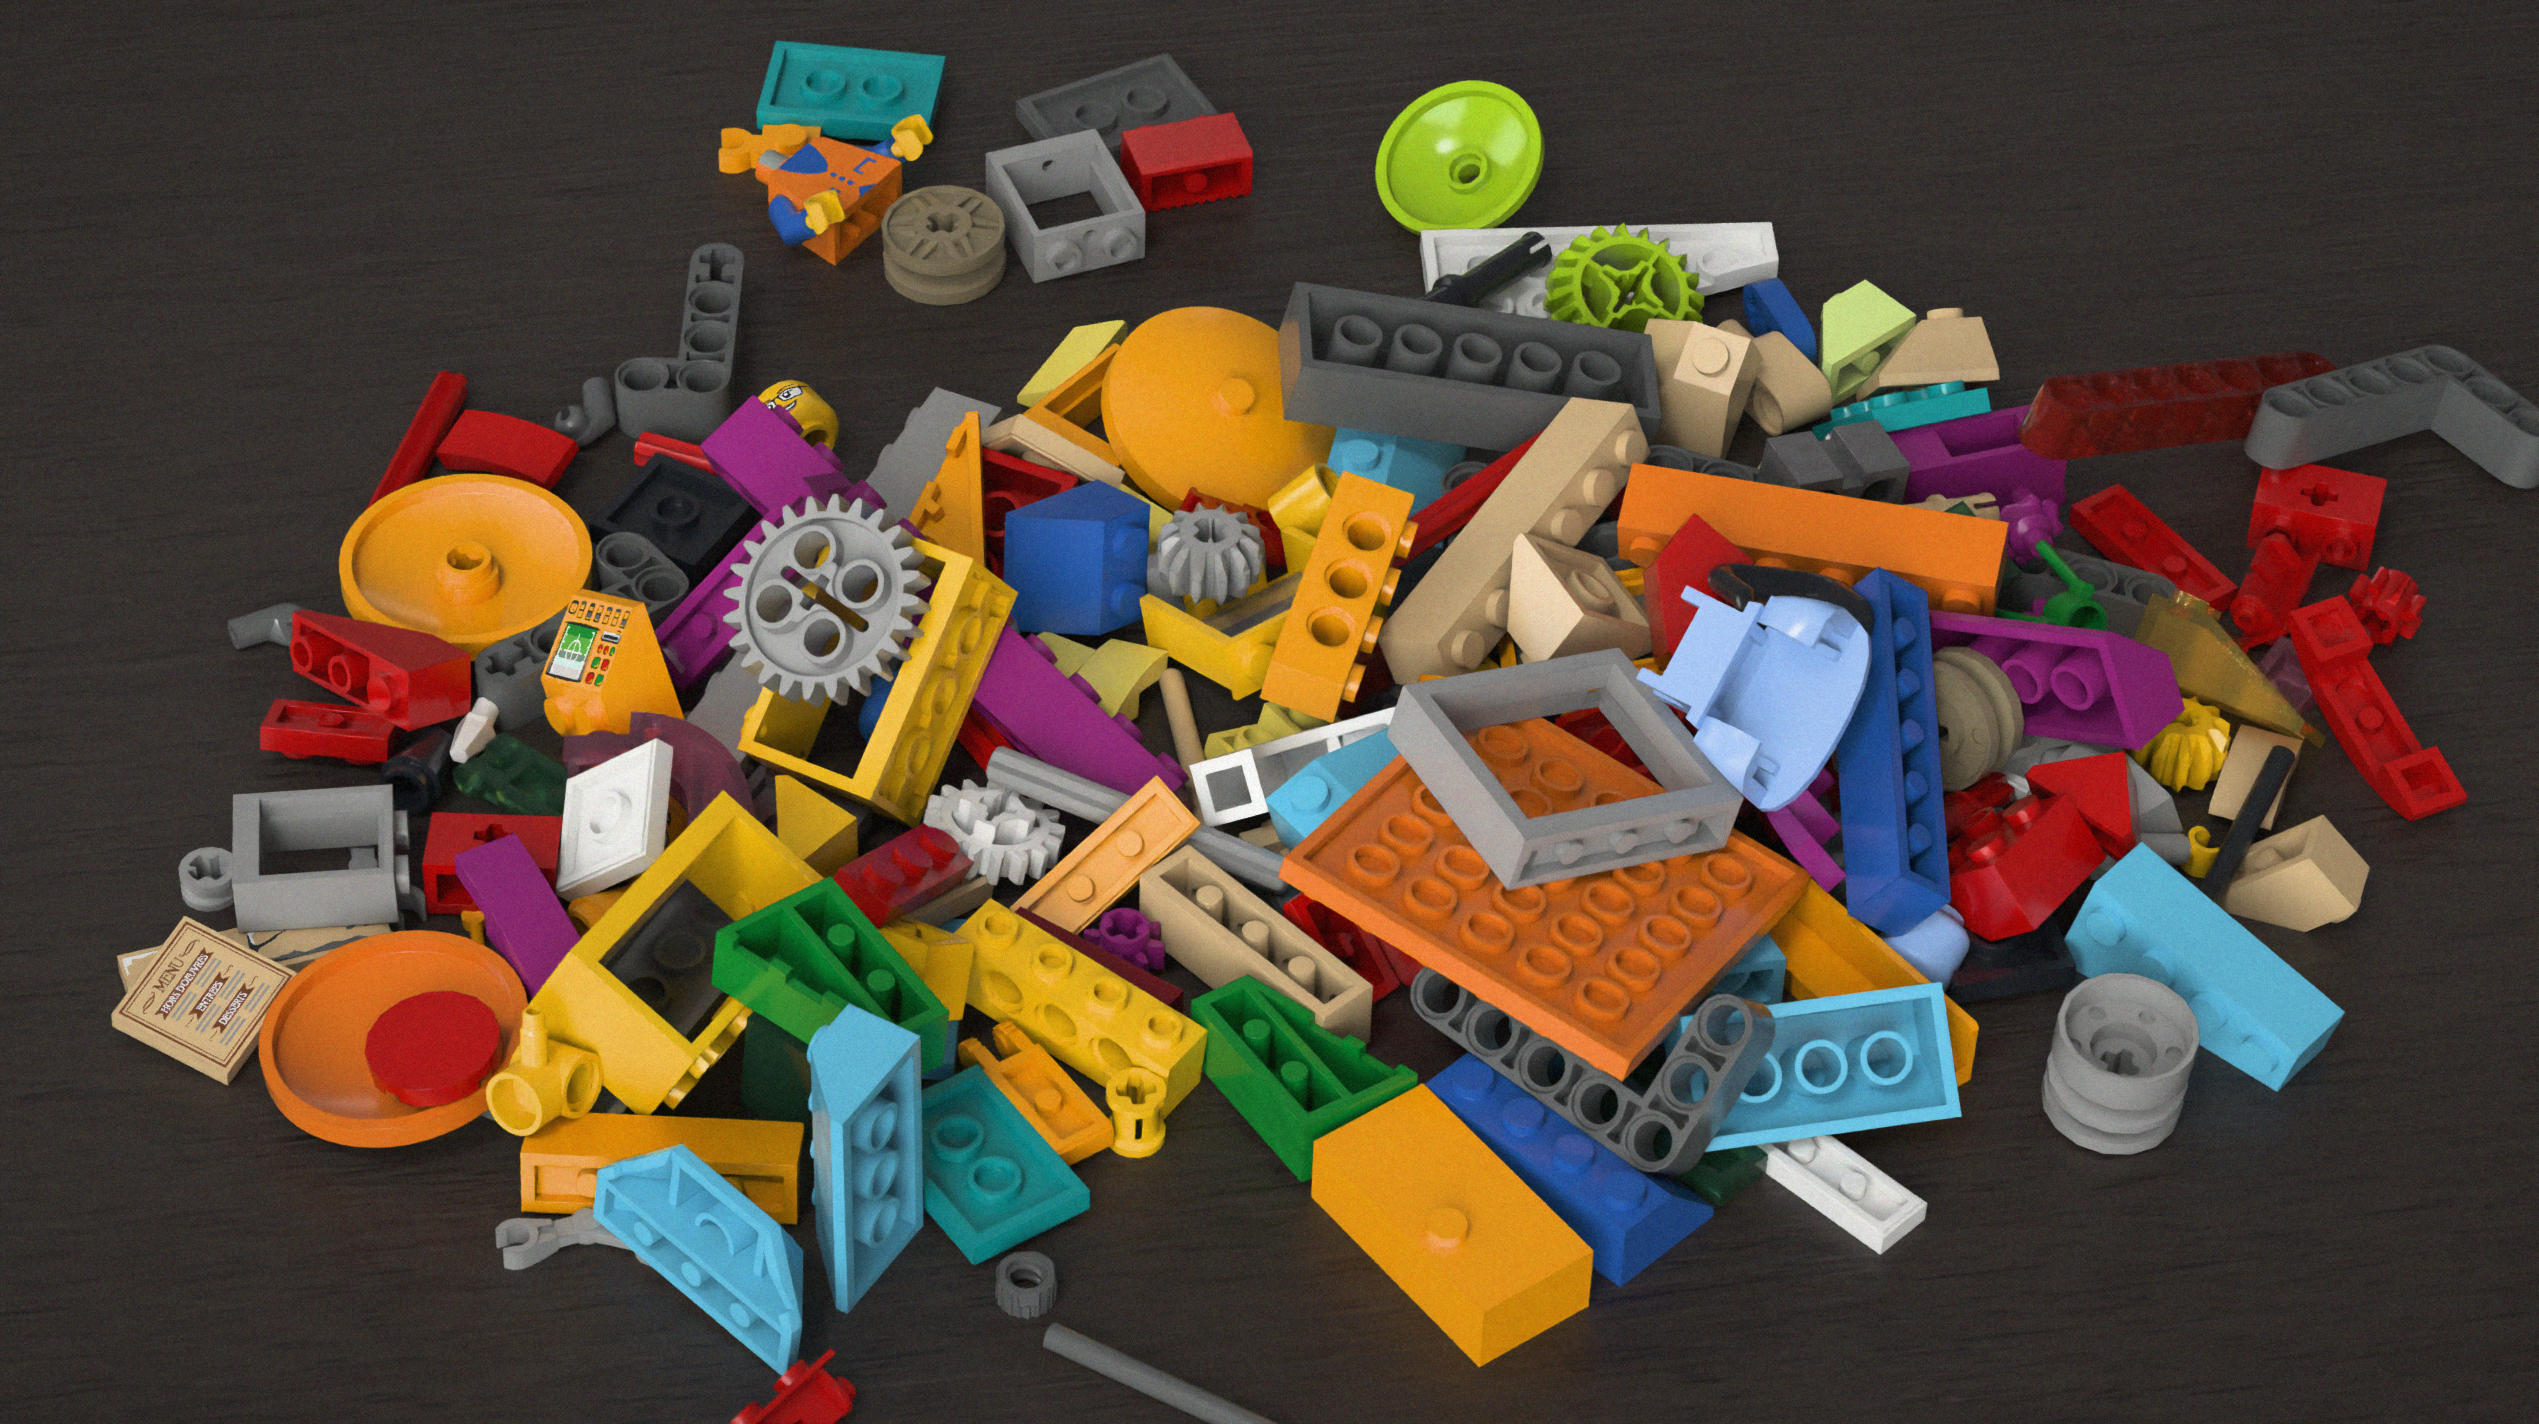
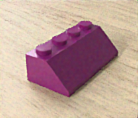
M1929 610L1932 653L1946 646L1968 647L1989 657L2008 676L2020 698L2024 719L2023 734L2141 750L2185 710L2169 655L2122 635L2109 631Z

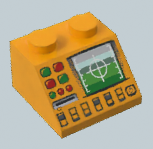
M586 589L574 593L540 677L547 697L544 701V711L554 730L565 738L622 752L684 721V715L644 602Z

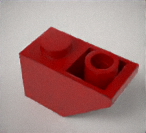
M1695 513L1680 526L1643 573L1654 663L1663 670H1666L1698 608L1686 603L1681 598L1686 585L1733 608L1731 604L1709 588L1707 574L1713 566L1721 563L1753 564L1754 560Z

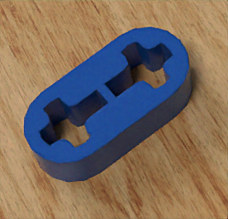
M1770 278L1747 284L1742 294L1743 309L1747 323L1756 338L1771 331H1778L1814 364L1817 357V346L1813 329L1784 284L1778 278Z

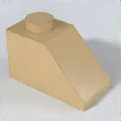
M2321 815L2250 845L2219 907L2226 913L2307 932L2329 922H2342L2357 911L2361 903V896L2370 867L2328 819Z

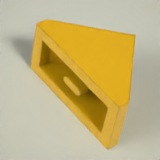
M776 775L778 839L824 879L829 876L833 879L840 867L858 858L857 817L791 776Z

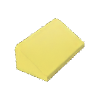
M1115 320L1074 327L1017 395V403L1028 407L1034 406L1111 345L1117 343L1121 346L1127 339V322Z

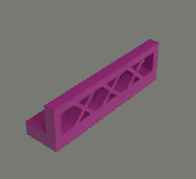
M842 472L801 477L654 631L670 678L680 691L695 689L730 653L733 648L730 647L729 641L742 631L736 630L723 622V616L739 609V604L723 594L725 589L738 587L742 584L743 578L730 569L731 564H749L753 558L743 546L744 541H754L762 545L767 538L762 530L761 522L766 520L777 528L783 526V506L785 505L790 506L803 516L805 515L807 497L813 496L822 502L827 509L833 494H839L843 497L853 487ZM818 553L814 560V564L818 561ZM789 569L785 573V578L793 585L803 577L794 569Z

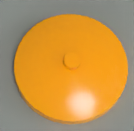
M1206 306L1177 308L1158 314L1139 325L1127 337L1113 357L1104 377L1101 392L1102 420L1107 438L1118 461L1133 481L1152 499L1173 513L1179 510L1190 487H1196L1200 493L1240 506L1245 503L1269 511V497L1316 462H1322L1327 465L1337 427L1283 419L1279 332L1250 316L1227 309Z
M491 474L440 476L410 484L388 494L370 506L354 522L344 538L339 556L342 596L353 619L433 634L470 653L471 661H475L478 654L486 648L512 635L531 629L539 624L542 627L544 621L568 608L574 593L582 589L591 590L594 574L592 543L584 522L566 502L546 489L532 483Z

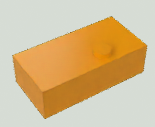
M1423 1083L1314 1141L1311 1197L1479 1368L1589 1306L1594 1250Z

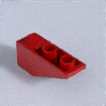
M304 609L292 612L290 655L293 661L294 672L361 707L367 708L408 732L471 712L470 653L429 633Z

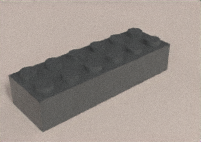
M1298 281L1295 282L1278 333L1283 419L1504 452L1511 451L1547 427L1572 397L1633 404L1649 447L1653 443L1662 420L1652 336L1650 334Z

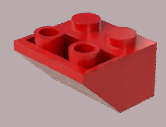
M2067 793L2039 800L2035 794L2018 800L2006 810L1995 812L1993 807H1987L1964 820L1959 827L1963 834L1954 843L1947 844L1951 901L1947 904L1962 916L1964 920L1963 927L1989 941L2034 931L2107 856Z

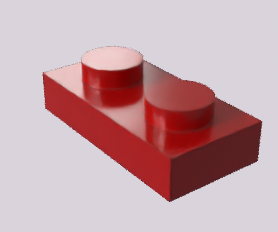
M276 698L260 726V750L279 751L284 756L294 759H305L318 755L344 758L347 762L355 765H371L377 762H386L390 759L402 735V728L383 719L365 707Z

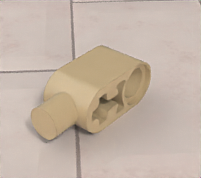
M1734 319L1726 320L1716 327L1717 329L1751 339L1763 356L1744 410L1767 433L1772 436H1778L1830 414V410L1833 407V397L1828 381L1823 373L1783 334L1778 331H1771L1754 338Z

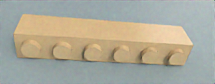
M1572 397L1381 628L1377 640L1396 684L1417 683L1419 681V674L1452 677L1474 673L1507 632L1513 544L1518 535L1523 532L1575 548L1628 482L1632 462L1642 464L1651 454L1633 404Z

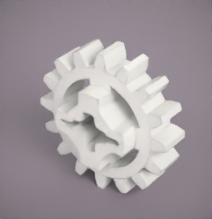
M970 779L963 781L962 790L946 784L942 786L941 796L931 795L923 823L928 827L938 828L952 836L959 845V851L975 862L966 875V879L970 880L976 875L980 878L986 875L990 885H997L1000 877H1008L1014 884L1023 885L1025 874L1041 880L1045 876L1046 868L1053 869L1058 864L1065 834V826L1058 824L1060 816L1058 810H1043L1044 803L1033 798L1027 799L1018 792L988 781L987 787H978Z

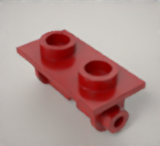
M2279 533L2271 534L2260 540L2249 566L2253 572L2245 575L2230 607L2235 625L2243 629L2235 647L2238 652L2261 643L2272 645L2288 635L2290 631L2286 618L2289 612L2299 608L2303 597L2311 587L2310 580L2321 557L2318 551L2300 557L2291 546L2290 540L2285 535Z
M829 1349L811 1366L803 1358L797 1361L772 1387L778 1396L764 1408L754 1400L729 1424H836L852 1411V1401L856 1398V1390L846 1378L837 1376L834 1379L825 1370L836 1354L832 1349Z

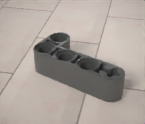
M720 242L709 243L693 252L689 266L678 358L639 357L627 360L617 368L615 372L618 427L624 434L639 438L643 432L649 431L679 440L705 441L734 413L746 311L744 256L737 247Z
M617 532L606 536L597 545L598 592L644 602L654 631L689 596L688 578L684 572L640 534ZM567 608L544 621L542 626L539 624L531 629L512 635L478 654L475 660L477 699L484 697L497 706L499 714L493 728L500 730L515 729L545 715L544 701L547 697L540 677Z

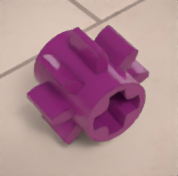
M1118 908L1108 913L1103 912L1101 913L1100 930H1084L1085 940L1149 972V968L1164 969L1165 943L1160 941L1161 924L1159 921L1149 923L1147 917L1135 909Z

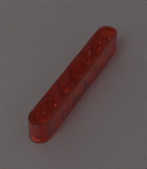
M2291 351L2052 376L2044 381L2016 431L2017 437L2028 450L2049 460H2065L2245 439L2248 436L2264 391L2338 369L2328 359L2310 351Z

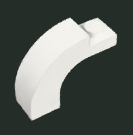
M1396 706L1312 728L1189 765L1206 826L1214 827L1269 812L1265 801L1268 796L1314 759L1389 728Z

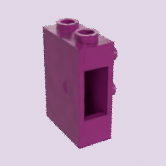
M2046 401L1887 433L1911 465L1901 505L1923 503L1927 497L1933 494H1940L1946 499L1988 492L1995 497L1996 501L1993 504L1983 505V508L1998 506L1999 512H2001L2002 508L2006 505L2021 502L2027 495L2035 494L2040 498L2041 502L2046 499L2053 500L2057 505V519L2059 518L2060 506H2064L2066 502L2064 477L2067 460H2070L2073 456V441L2068 427L2058 422Z

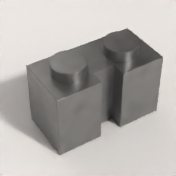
M1872 420L1833 427V430L1826 435L1823 441H1818L1812 431L1767 438L1757 482L1901 505L1911 465L1879 421Z

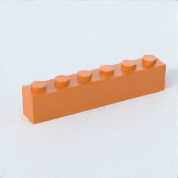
M1632 462L1617 523L1619 559L1629 560L1640 567L1648 568L1680 526L1695 513L1754 560L1752 565L1815 572L1837 579L1850 588L1877 567H1880L1927 591L1928 607L1931 610L1995 617L2008 556L2009 522Z

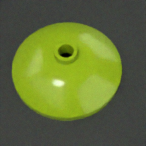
M1469 80L1438 87L1411 103L1400 113L1386 132L1376 160L1375 175L1378 193L1392 217L1402 227L1420 237L1421 230L1495 228L1511 217L1523 205L1539 179L1545 154L1543 131L1537 117L1525 100L1502 85L1487 81ZM1479 175L1474 181L1467 183L1471 177Z

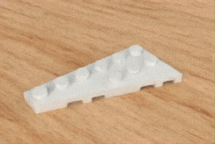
M1772 222L1626 225L1630 236L1637 237L1640 230L1648 227L1649 241L1657 245L1660 241L1669 238L1670 248L1668 253L1672 257L1687 254L1688 263L1683 272L1700 273L1699 285L1695 291L1705 296L1746 286L1749 283L1777 278L1779 258ZM1599 226L1421 230L1420 253L1426 293L1431 291L1433 284L1440 277L1446 274L1463 275L1519 240L1524 234L1534 231L1541 234L1545 239L1530 248V253L1536 252L1549 243L1552 251V260L1549 265L1541 269L1539 268L1490 300L1479 305V309L1550 319L1552 314L1543 311V300L1548 292L1545 289V280L1550 270H1554V262L1558 254L1564 251V249H1569L1573 239L1580 234L1589 238L1592 231ZM1617 226L1603 227L1612 236ZM1651 287V289H1652L1654 295H1655L1657 298H1659V296L1657 295V293H1656V292L1653 290V288ZM1629 293L1623 302L1619 300L1613 312L1617 313L1624 303L1629 305L1634 293ZM1586 305L1589 311L1592 313V315L1597 319L1595 312L1588 305Z

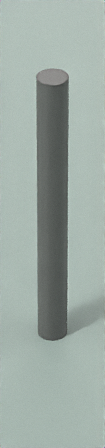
M1057 1322L1050 1325L1044 1336V1348L1210 1424H1279Z

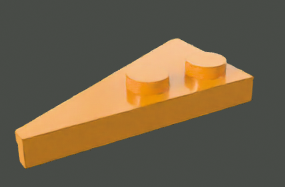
M972 411L966 412L962 423L954 428L945 446L947 456L934 481H927L908 520L925 536L928 542L973 558L987 569L982 427L979 412Z

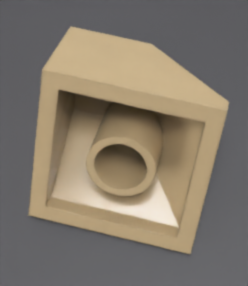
M1943 308L1928 311L1927 320H1921L1913 326L1856 391L1857 402L1906 391V393L1958 380H1963L1965 391L1988 388L1999 381V367L1982 317L1964 318L1962 308Z
M1649 318L1643 334H1650L1652 336L1662 417L1651 446L1669 445L1725 460L1763 356L1751 339L1695 321Z
M1523 532L1518 535L1513 544L1507 631L1523 651L1520 654V658L1524 664L1617 647L1632 661L1653 651L1648 615L1603 557Z

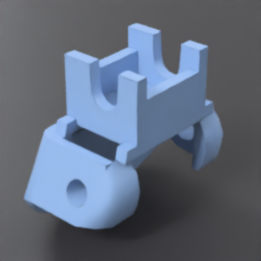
M1686 585L1681 598L1686 603L1698 608L1696 615L1663 675L1660 676L1642 667L1636 679L1643 685L1653 689V694L1661 701L1687 713L1686 719L1698 729L1692 742L1743 796L1761 811H1778L1796 800L1816 779L1846 730L1866 686L1872 661L1871 637L1844 607L1829 602L1798 596L1771 595L1766 606L1749 601L1742 613ZM1757 622L1767 626L1765 631L1757 624Z

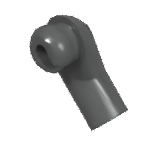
M593 377L583 384L584 410L579 406L571 405L568 406L570 411L568 418L562 411L556 416L555 428L557 432L575 440L578 447L589 445L613 428L616 423L612 385L605 378Z
M284 602L228 620L229 634L237 650L265 641H271L290 648L292 640V612L302 609L313 610Z

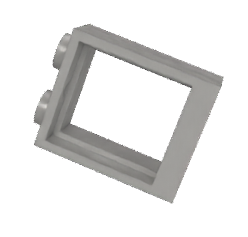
M1096 128L986 153V196L990 197L1002 210L1005 233L1034 283L1145 258V210ZM1052 160L1050 165L1042 166L1046 161ZM1090 191L1104 216L1039 230L1025 205Z
M393 785L234 794L232 889L238 933L399 922L398 895L411 894L409 856L408 854L398 855V850L410 849L408 811H395ZM378 845L379 868L265 875L266 852Z

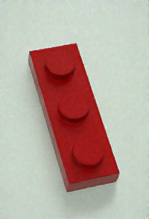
M2119 483L2071 505L2069 524L2109 560L2161 575L2175 584L2179 590V601L2174 617L2188 629L2230 609L2239 587Z
M923 823L840 867L833 880L868 920L880 929L962 883L975 862L959 851V845L952 836L938 828L928 827Z

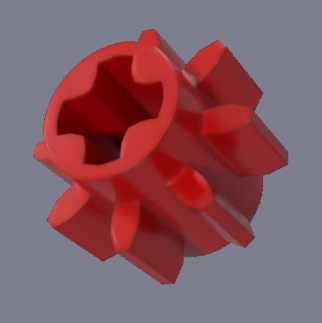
M2380 566L2373 579L2360 574L2348 592L2352 598L2349 605L2373 643H2385L2386 646L2391 647L2398 634L2411 639L2423 621L2419 613L2426 604L2427 598L2419 595V589L2415 581L2402 571L2387 570L2384 566Z

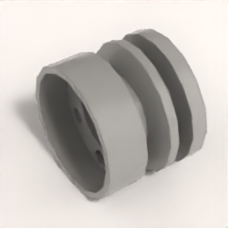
M2107 973L2084 980L2069 992L2057 1017L2051 1042L2052 1049L2047 1059L2046 1071L2041 1084L2043 1109L2055 1128L2079 1146L2102 1154L2132 1155L2154 1148L2172 1134L2182 1110L2183 1099L2188 1087V1079L2193 1069L2200 1042L2197 1018L2186 1001L2163 983L2138 974Z

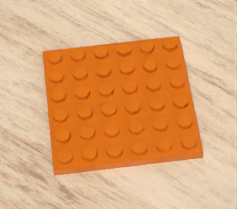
M1542 717L1460 732L1528 819L1667 793L1662 786ZM1398 754L1284 857L1278 874V878L1302 891L1310 899L1324 904L1359 925L1364 931L1383 939L1415 958L1423 966L1435 970L1472 992L1480 1000L1494 1005L1531 1027L1539 1035L1548 1037L1585 1059L1593 1067L1607 1072L1622 1082L1678 1025L1679 1018L1687 1016L1806 893L1812 878L1804 868L1732 828L1725 848L1507 890L1401 754Z

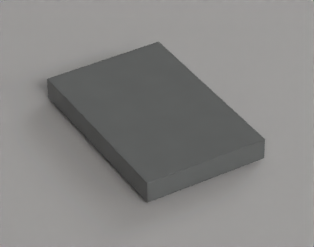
M1168 53L1016 100V118L1036 142L1096 128L1117 165L1121 164V132L1134 130L1144 125L1157 126L1192 120L1202 115H1220Z

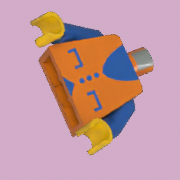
M915 114L901 120L892 128L891 133L893 136L874 147L852 146L830 138L816 137L791 158L773 149L765 151L757 163L755 177L759 182L768 186L769 219L783 243L788 246L802 244L826 261L836 265L881 227V222L887 208L902 196V164L907 160L914 161L918 159L923 152V145L931 143L934 139L924 118L920 114Z

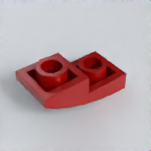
M465 410L435 453L447 470L492 472L494 475L532 483L550 492L552 487L562 478L564 470L579 451V447L575 440L523 419L486 411Z

